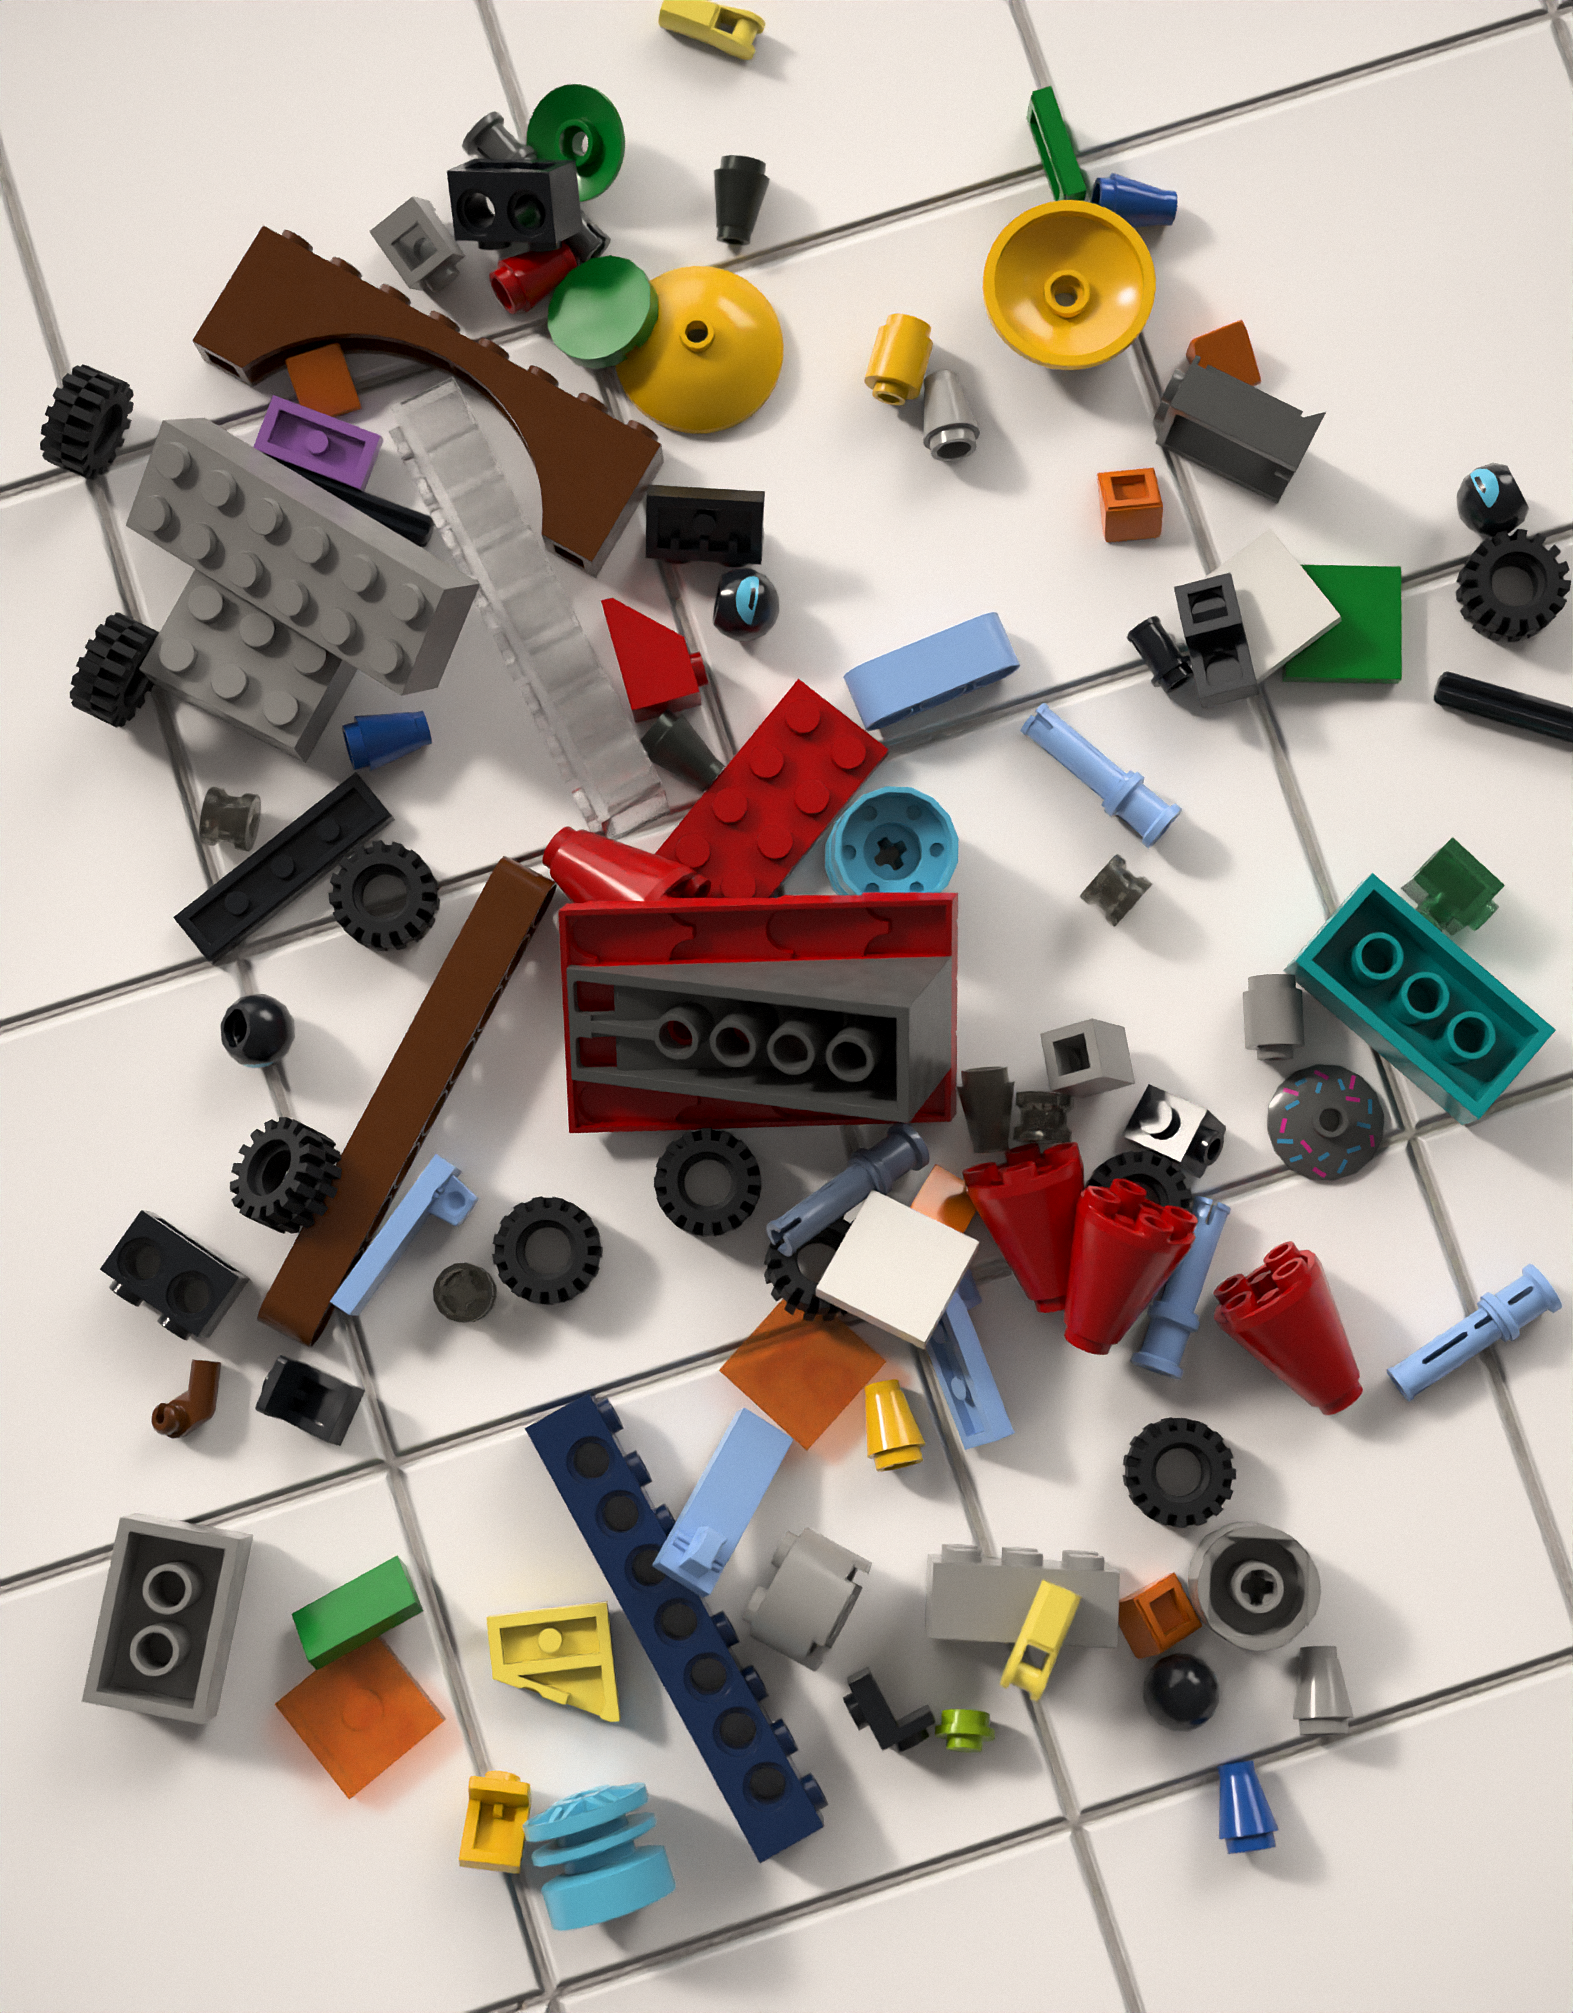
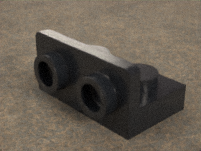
M648 485L646 495V558L661 559L669 564H685L690 561L718 562L730 568H740L748 564L761 565L764 545L765 491Z

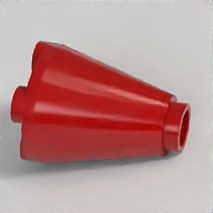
M570 826L562 828L554 835L547 845L542 858L543 865L550 869L551 878L573 904H581L586 901H665L668 898H706L711 888L710 880L686 865L584 829L576 831Z
M1067 1142L1047 1148L1042 1153L1038 1143L1024 1144L1005 1151L1006 1162L998 1165L995 1162H986L964 1169L962 1175L968 1196L1028 1300L1034 1301L1036 1310L1040 1313L1064 1310L1076 1206L1081 1192L1084 1191V1165L1078 1143Z
M1113 1179L1110 1188L1088 1186L1082 1191L1076 1206L1065 1301L1064 1323L1067 1325L1064 1332L1065 1339L1076 1348L1095 1355H1107L1111 1346L1121 1341L1192 1249L1196 1239L1194 1230L1198 1223L1196 1216L1182 1208L1170 1205L1163 1207L1145 1199L1147 1191L1140 1185L1125 1179Z
M1292 1241L1282 1243L1264 1257V1265L1255 1269L1246 1277L1241 1273L1235 1274L1216 1287L1213 1295L1219 1303L1214 1310V1320L1219 1328L1309 1405L1318 1407L1324 1415H1332L1346 1409L1360 1397L1363 1392V1387L1358 1381L1360 1372L1322 1263L1315 1253L1309 1250H1299Z

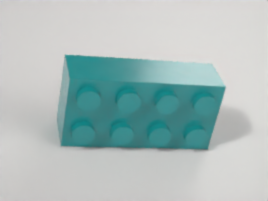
M1371 873L1356 886L1283 970L1286 974L1295 975L1296 982L1461 1125L1479 1120L1556 1031L1555 1028L1374 873Z

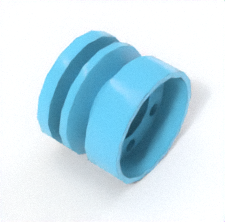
M886 786L864 794L835 822L825 844V871L831 887L837 895H862L863 892L940 893L948 886L958 864L959 838L950 815L933 797L912 787ZM878 843L885 850L892 847L898 850L900 856L894 860V866L897 870L894 871L889 864L879 867L875 863L874 857L880 852Z
M636 1782L620 1786L603 1785L572 1794L553 1803L547 1810L535 1815L522 1825L526 1841L538 1842L556 1839L533 1852L531 1857L534 1866L545 1867L563 1864L565 1872L548 1881L541 1889L553 1930H573L599 1924L646 1907L675 1890L676 1883L665 1847L662 1845L635 1847L634 1839L639 1838L656 1826L655 1814L643 1812L626 1816L627 1813L649 1801L650 1797L645 1783Z

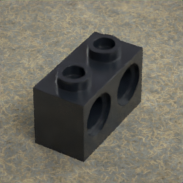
M473 159L447 170L455 241H477L478 249L480 250L505 249L512 246V242H521L528 244L529 251L545 252L562 248V240L583 230L576 160ZM486 197L492 202L495 215L490 211ZM536 198L542 202L546 216L538 209Z
M145 1210L139 1212L99 1269L114 1279L109 1286L111 1291L136 1307H139L143 1300L162 1313L157 1322L171 1333L186 1341L191 1334L196 1337L210 1338L250 1280L249 1277L156 1213ZM153 1246L160 1255V1267L154 1276L144 1279L136 1269V1258L142 1249ZM200 1279L209 1289V1300L201 1311L194 1313L185 1305L184 1291L189 1283Z

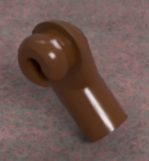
M192 1359L188 1390L168 1404L160 1403L152 1412L151 1423L153 1429L158 1434L166 1435L172 1439L185 1437L213 1417L217 1404L222 1362Z

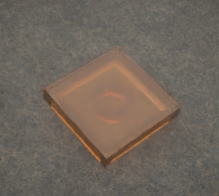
M782 1299L724 1363L719 1371L807 1451L887 1361L837 1316H835L834 1320L824 1322L822 1315H816L813 1322L803 1320L804 1311L796 1309L794 1314L791 1315L784 1310L787 1302Z
M381 1635L319 1670H315L274 1704L349 1800L446 1720L443 1713Z

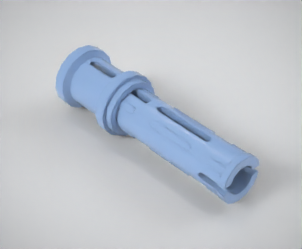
M1046 703L1041 704L1035 710L1037 715L1035 717L1031 715L1020 731L1024 735H1028L1104 800L1101 804L1105 808L1104 812L1110 817L1118 815L1143 836L1142 844L1148 849L1151 848L1176 820L1182 808L1176 803L1169 806L1143 784L1145 778L1138 771L1134 773L1130 770L1126 774L1050 710Z
M1195 1196L1193 1199L1192 1214L1197 1217L1198 1223L1194 1230L1196 1239L1192 1249L1168 1278L1161 1301L1154 1300L1153 1305H1149L1147 1315L1151 1320L1140 1352L1133 1353L1130 1360L1131 1363L1143 1369L1177 1380H1181L1184 1372L1179 1365L1190 1333L1197 1332L1200 1322H1198L1199 1316L1194 1311L1227 1215L1231 1211L1230 1207L1218 1202L1217 1205L1212 1206L1206 1224V1218L1213 1200L1201 1196Z
M1528 1264L1522 1268L1523 1276L1495 1295L1490 1292L1482 1295L1477 1303V1311L1443 1334L1435 1337L1431 1342L1394 1367L1391 1366L1387 1369V1374L1408 1402L1497 1340L1501 1339L1504 1342L1508 1340L1513 1341L1520 1336L1519 1329L1547 1310L1555 1313L1562 1308L1561 1301L1555 1290L1534 1265Z

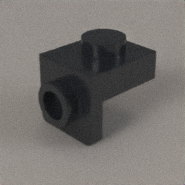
M1148 1084L1122 1137L1131 1144L1154 1152V1154L1160 1157H1166L1180 1165L1189 1174L1201 1178L1207 1166L1212 1165L1222 1151L1224 1145L1223 1135L1226 1131V1126L1208 1109Z
M280 1355L276 1359L272 1370L264 1379L262 1393L255 1409L266 1416L284 1420L327 1443L341 1446L365 1390L312 1364Z
M869 1667L847 1677L852 1693L842 1697L858 1730L860 1731L870 1726L882 1751L894 1745L897 1752L900 1753L918 1745L930 1736L927 1727L934 1724L936 1720L928 1704L895 1720Z

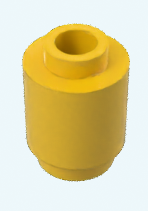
M891 314L887 317L886 324L879 327L864 378V383L873 390L872 396L875 399L886 404L900 406L904 405L906 400L919 397L933 348V341L930 338L931 326L928 323L906 314Z

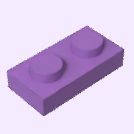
M273 395L253 447L274 459L365 491L384 440L379 434Z

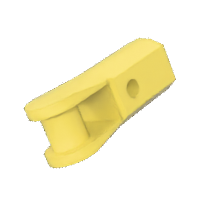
M664 0L658 19L660 27L705 42L743 60L753 58L756 51L752 45L756 34L763 33L766 26L765 21L751 11L718 4L710 0ZM721 24L734 27L733 33L730 34L719 30Z
M1042 1579L1000 1681L1001 1687L1007 1689L1010 1684H1013L1031 1692L1030 1699L1038 1702L1082 1597ZM1027 1644L1047 1652L1040 1669L1021 1661Z

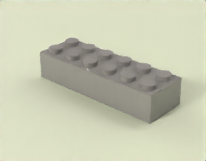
M206 418L168 419L162 421L125 525L401 696L438 688L481 584Z

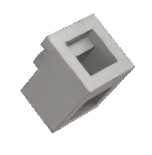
M415 196L404 202L372 228L369 233L409 289L423 291L429 287L434 293L448 286L459 276L460 271L455 265L465 258L466 255L435 213L436 209L429 200ZM430 239L435 246V253L427 260H424L421 256L420 248L426 240Z

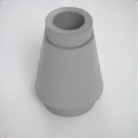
M941 370L929 374L924 379L923 444L931 450L932 457L938 461L963 459L976 450V439L980 435L979 428L962 387L958 382L957 374L950 370Z
M1300 1647L1301 1660H1299L1293 1720H1299L1300 1735L1349 1734L1348 1718H1354L1340 1661L1337 1658V1647Z

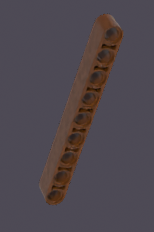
M503 856L499 860L341 1154L342 1160L335 1165L342 1169L341 1179H335L331 1182V1186L338 1189L335 1197L326 1196L323 1203L328 1207L327 1211L323 1216L313 1213L315 1224L308 1229L302 1227L260 1307L257 1321L308 1348H312L318 1341L337 1307L330 1300L366 1252L544 917L557 888L554 880L507 856Z

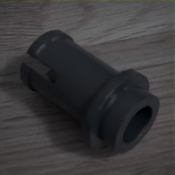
M1152 616L1135 626L1127 634L1126 638L1133 644L1154 677L1151 679L1152 685L1154 687L1161 686L1165 693H1170L1183 686L1194 676L1190 668L1191 660L1188 655L1182 656L1160 623L1159 617Z

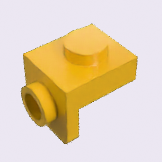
M489 1771L485 1773V1777L470 1776L468 1785L469 1802L459 1853V1866L520 1874L526 1841L522 1825L525 1821L529 1820L532 1804L530 1784L521 1782L519 1776L504 1771Z

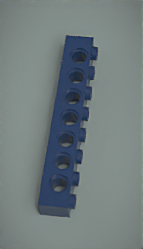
M589 1392L531 1424L525 1430L759 1863H762L824 1827V1816L820 1810L829 1805L812 1772L802 1777L790 1755L799 1751V1748L784 1720L780 1718L772 1723L761 1701L769 1697V1693L754 1665L750 1664L743 1668L732 1647L740 1643V1640L724 1610L713 1614L704 1597L702 1598L667 1575L661 1581L655 1583L645 1582L637 1576L634 1569V1561L637 1554L644 1550L660 1552L676 1521L665 1503L658 1507L654 1506L644 1487L653 1482L651 1475L636 1450L626 1454L615 1433L621 1431L624 1427L610 1400L606 1397L598 1402L594 1393ZM586 1443L600 1444L609 1455V1466L602 1476H587L578 1467L577 1454ZM625 1496L636 1504L638 1520L635 1526L630 1529L620 1530L610 1525L606 1518L605 1510L611 1498ZM684 1604L690 1607L697 1618L695 1630L685 1636L671 1634L663 1623V1613L669 1606ZM712 1658L724 1666L727 1678L720 1687L707 1690L695 1683L692 1676V1667L699 1660ZM732 1713L748 1715L756 1726L754 1736L744 1743L729 1741L721 1730V1723L724 1718ZM765 1767L778 1770L786 1782L784 1789L774 1797L758 1795L750 1783L752 1775L757 1770Z

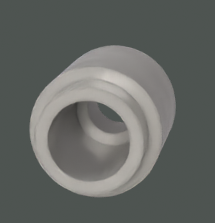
M1264 974L1248 977V991L1243 992L1245 1049L1257 1050V1060L1261 1061L1293 1059V1049L1305 1046L1302 990L1296 988L1295 975Z

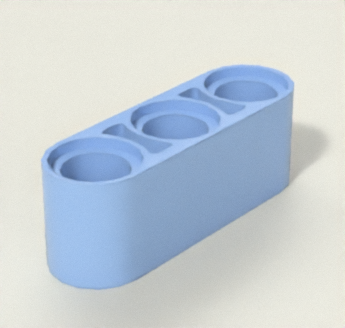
M991 612L869 660L851 669L843 678L867 731H874L997 682L1011 675L1021 666L998 613Z

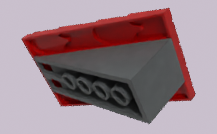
M863 892L862 895H784L778 898H668L665 901H586L581 904L567 903L558 910L569 1133L895 1124L896 1122H951L957 1114L958 893Z

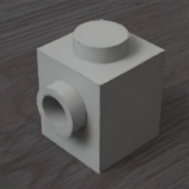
M1092 1018L1040 1034L1050 1091L1086 1098L1135 1084L1125 1027Z

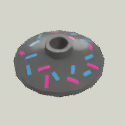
M1316 1064L1295 1071L1277 1087L1268 1106L1267 1132L1274 1152L1289 1169L1309 1179L1334 1181L1357 1173L1373 1159L1383 1139L1384 1113L1376 1092L1360 1075L1342 1066ZM1324 1110H1331L1338 1115L1339 1125L1333 1132L1326 1131L1320 1125V1114Z

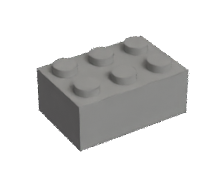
M196 569L139 668L155 686L304 763L309 759L358 670Z
M140 1513L120 1517L82 1702L197 1724H204L217 1716L253 1534Z
M942 1544L941 1555L928 1554L925 1629L930 1639L1016 1643L1043 1579L1082 1597L1062 1646L1117 1648L1120 1572L1105 1563V1557L1098 1556V1552L1062 1550V1561L1043 1560V1553H1038V1549L1002 1547V1557L997 1558L981 1557L982 1550H978V1546Z

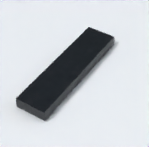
M355 772L173 918L208 962L213 965L339 865L338 863L344 856L346 858L354 853V848L361 844L364 845L395 819L359 774Z

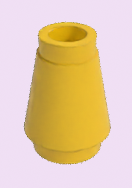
M885 1380L865 1386L867 1458L874 1459L876 1471H891L923 1462L921 1447L926 1444L905 1395L901 1391L899 1380Z

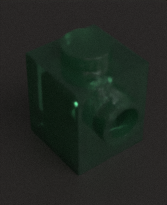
M1452 837L1440 846L1400 889L1418 904L1415 909L1441 932L1445 929L1453 936L1467 925L1474 932L1477 931L1499 908V905L1492 899L1505 885Z

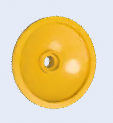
M1060 200L1044 203L1021 213L1013 219L992 244L986 259L982 280V293L986 313L1000 338L1013 351L1030 362L1058 370H1081L1095 367L1110 361L1124 352L1144 329L1153 307L1156 292V276L1153 261L1147 246L1137 231L1126 220L1109 209L1097 204L1077 200ZM1067 293L1074 298L1075 303L1068 307L1061 306L1057 303L1055 297L1058 294Z
M682 267L665 272L650 280L658 295V318L650 338L643 346L639 348L636 345L625 354L628 359L615 366L619 382L626 396L650 420L668 429L683 433L706 434L723 431L751 417L772 394L779 380L783 364L784 346L782 330L777 315L769 301L746 279L730 271L715 267ZM693 329H702L708 335L704 341L694 343L687 338V334Z

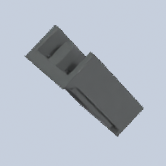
M1196 355L1187 373L1178 369L1175 370L1160 400L1161 404L1153 419L1162 424L1155 443L1278 504L1288 483L1297 471L1326 412L1302 417V410L1210 365H1207L1206 369L1198 366L1201 357Z

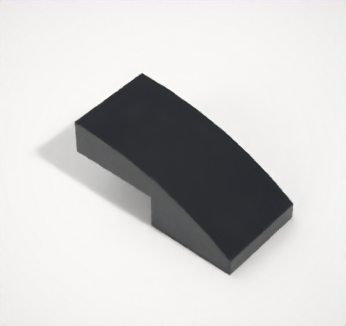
M1231 572L1174 587L1184 638L1188 647L1202 709L1259 695Z

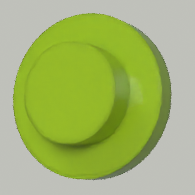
M968 1709L942 1710L941 1724L935 1726L934 1736L946 1740L947 1750L975 1753L982 1752L983 1742L995 1740V1729L989 1727L990 1714L987 1712Z

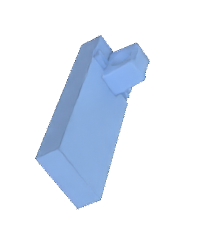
M435 1154L330 1300L331 1303L348 1315L359 1316L431 1214L457 1227L463 1223L479 1198L458 1179L462 1172L460 1169L443 1157Z
M967 1269L926 1345L965 1450L995 1442L1014 1434L968 1310L982 1302L970 1269Z
M745 1407L738 1410L652 1566L702 1598L709 1596L794 1439Z

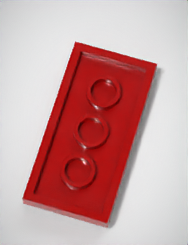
M798 678L655 852V855L686 865L710 880L711 888L706 898H772L887 757L889 749Z

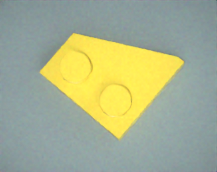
M608 1601L495 1614L486 1617L492 1677L494 1680L519 1689L531 1690L541 1694L543 1698L562 1705L569 1704L599 1715L601 1719L609 1722L620 1721L621 1713Z

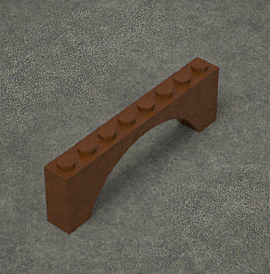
M263 225L192 340L203 360L253 388L270 376L287 369L286 359L338 343L344 354H375L407 359L432 367L457 379L478 393L499 412L517 434L529 454L541 488L543 511L541 535L546 551L596 578L645 496L648 485L652 484L664 463L662 444L657 442L659 439L657 434L637 421L629 420L626 425L608 415V408L602 402L586 393L580 392L575 397L558 387V380L537 366L530 365L526 370L509 360L510 355L496 343L485 338H480L477 343L460 334V327L447 316L437 311H431L429 315H426L411 307L410 299L396 288L388 284H382L380 288H377L362 280L361 272L347 261L339 257H332L331 261L320 257L312 252L313 247L298 234L289 230H283L280 235Z

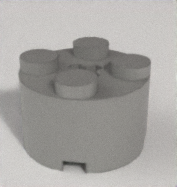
M1236 1522L1225 1525L1206 1535L1195 1551L1188 1571L1190 1600L1201 1621L1214 1633L1240 1648L1267 1651L1286 1645L1309 1625L1316 1615L1321 1594L1320 1578L1317 1567L1310 1555L1289 1534L1265 1524ZM1254 1570L1255 1575L1264 1579L1266 1584L1264 1589L1254 1591L1253 1600H1251L1250 1595L1241 1590L1242 1580L1250 1579Z
M807 1527L799 1536L790 1531L785 1534L771 1561L772 1565L779 1568L769 1589H764L761 1586L756 1589L744 1611L742 1619L752 1624L750 1637L816 1672L823 1661L813 1656L818 1646L823 1648L825 1645L832 1648L863 1588L853 1582L856 1572L859 1569L869 1574L872 1562Z

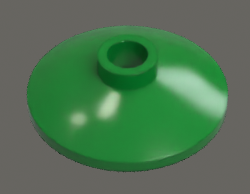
M566 84L546 94L534 109L527 128L526 146H531L537 152L539 160H576L580 202H586L603 194L618 176L625 154V133L616 107L605 94L588 85ZM585 136H587L588 147L586 153L584 152L582 147L583 139Z

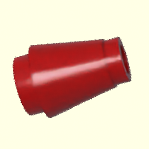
M562 240V248L545 252L527 251L498 261V269L489 273V281L497 299L510 314H514L519 310L529 312L556 288L571 270L577 267V262L568 245Z

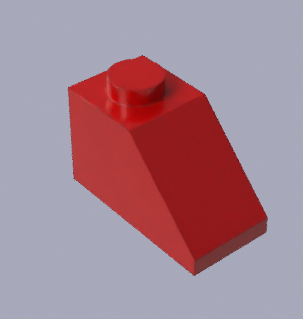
M612 597L601 600L635 723L660 717L667 708L672 713L702 705L699 688L707 686L709 683L700 651L689 654L684 636Z

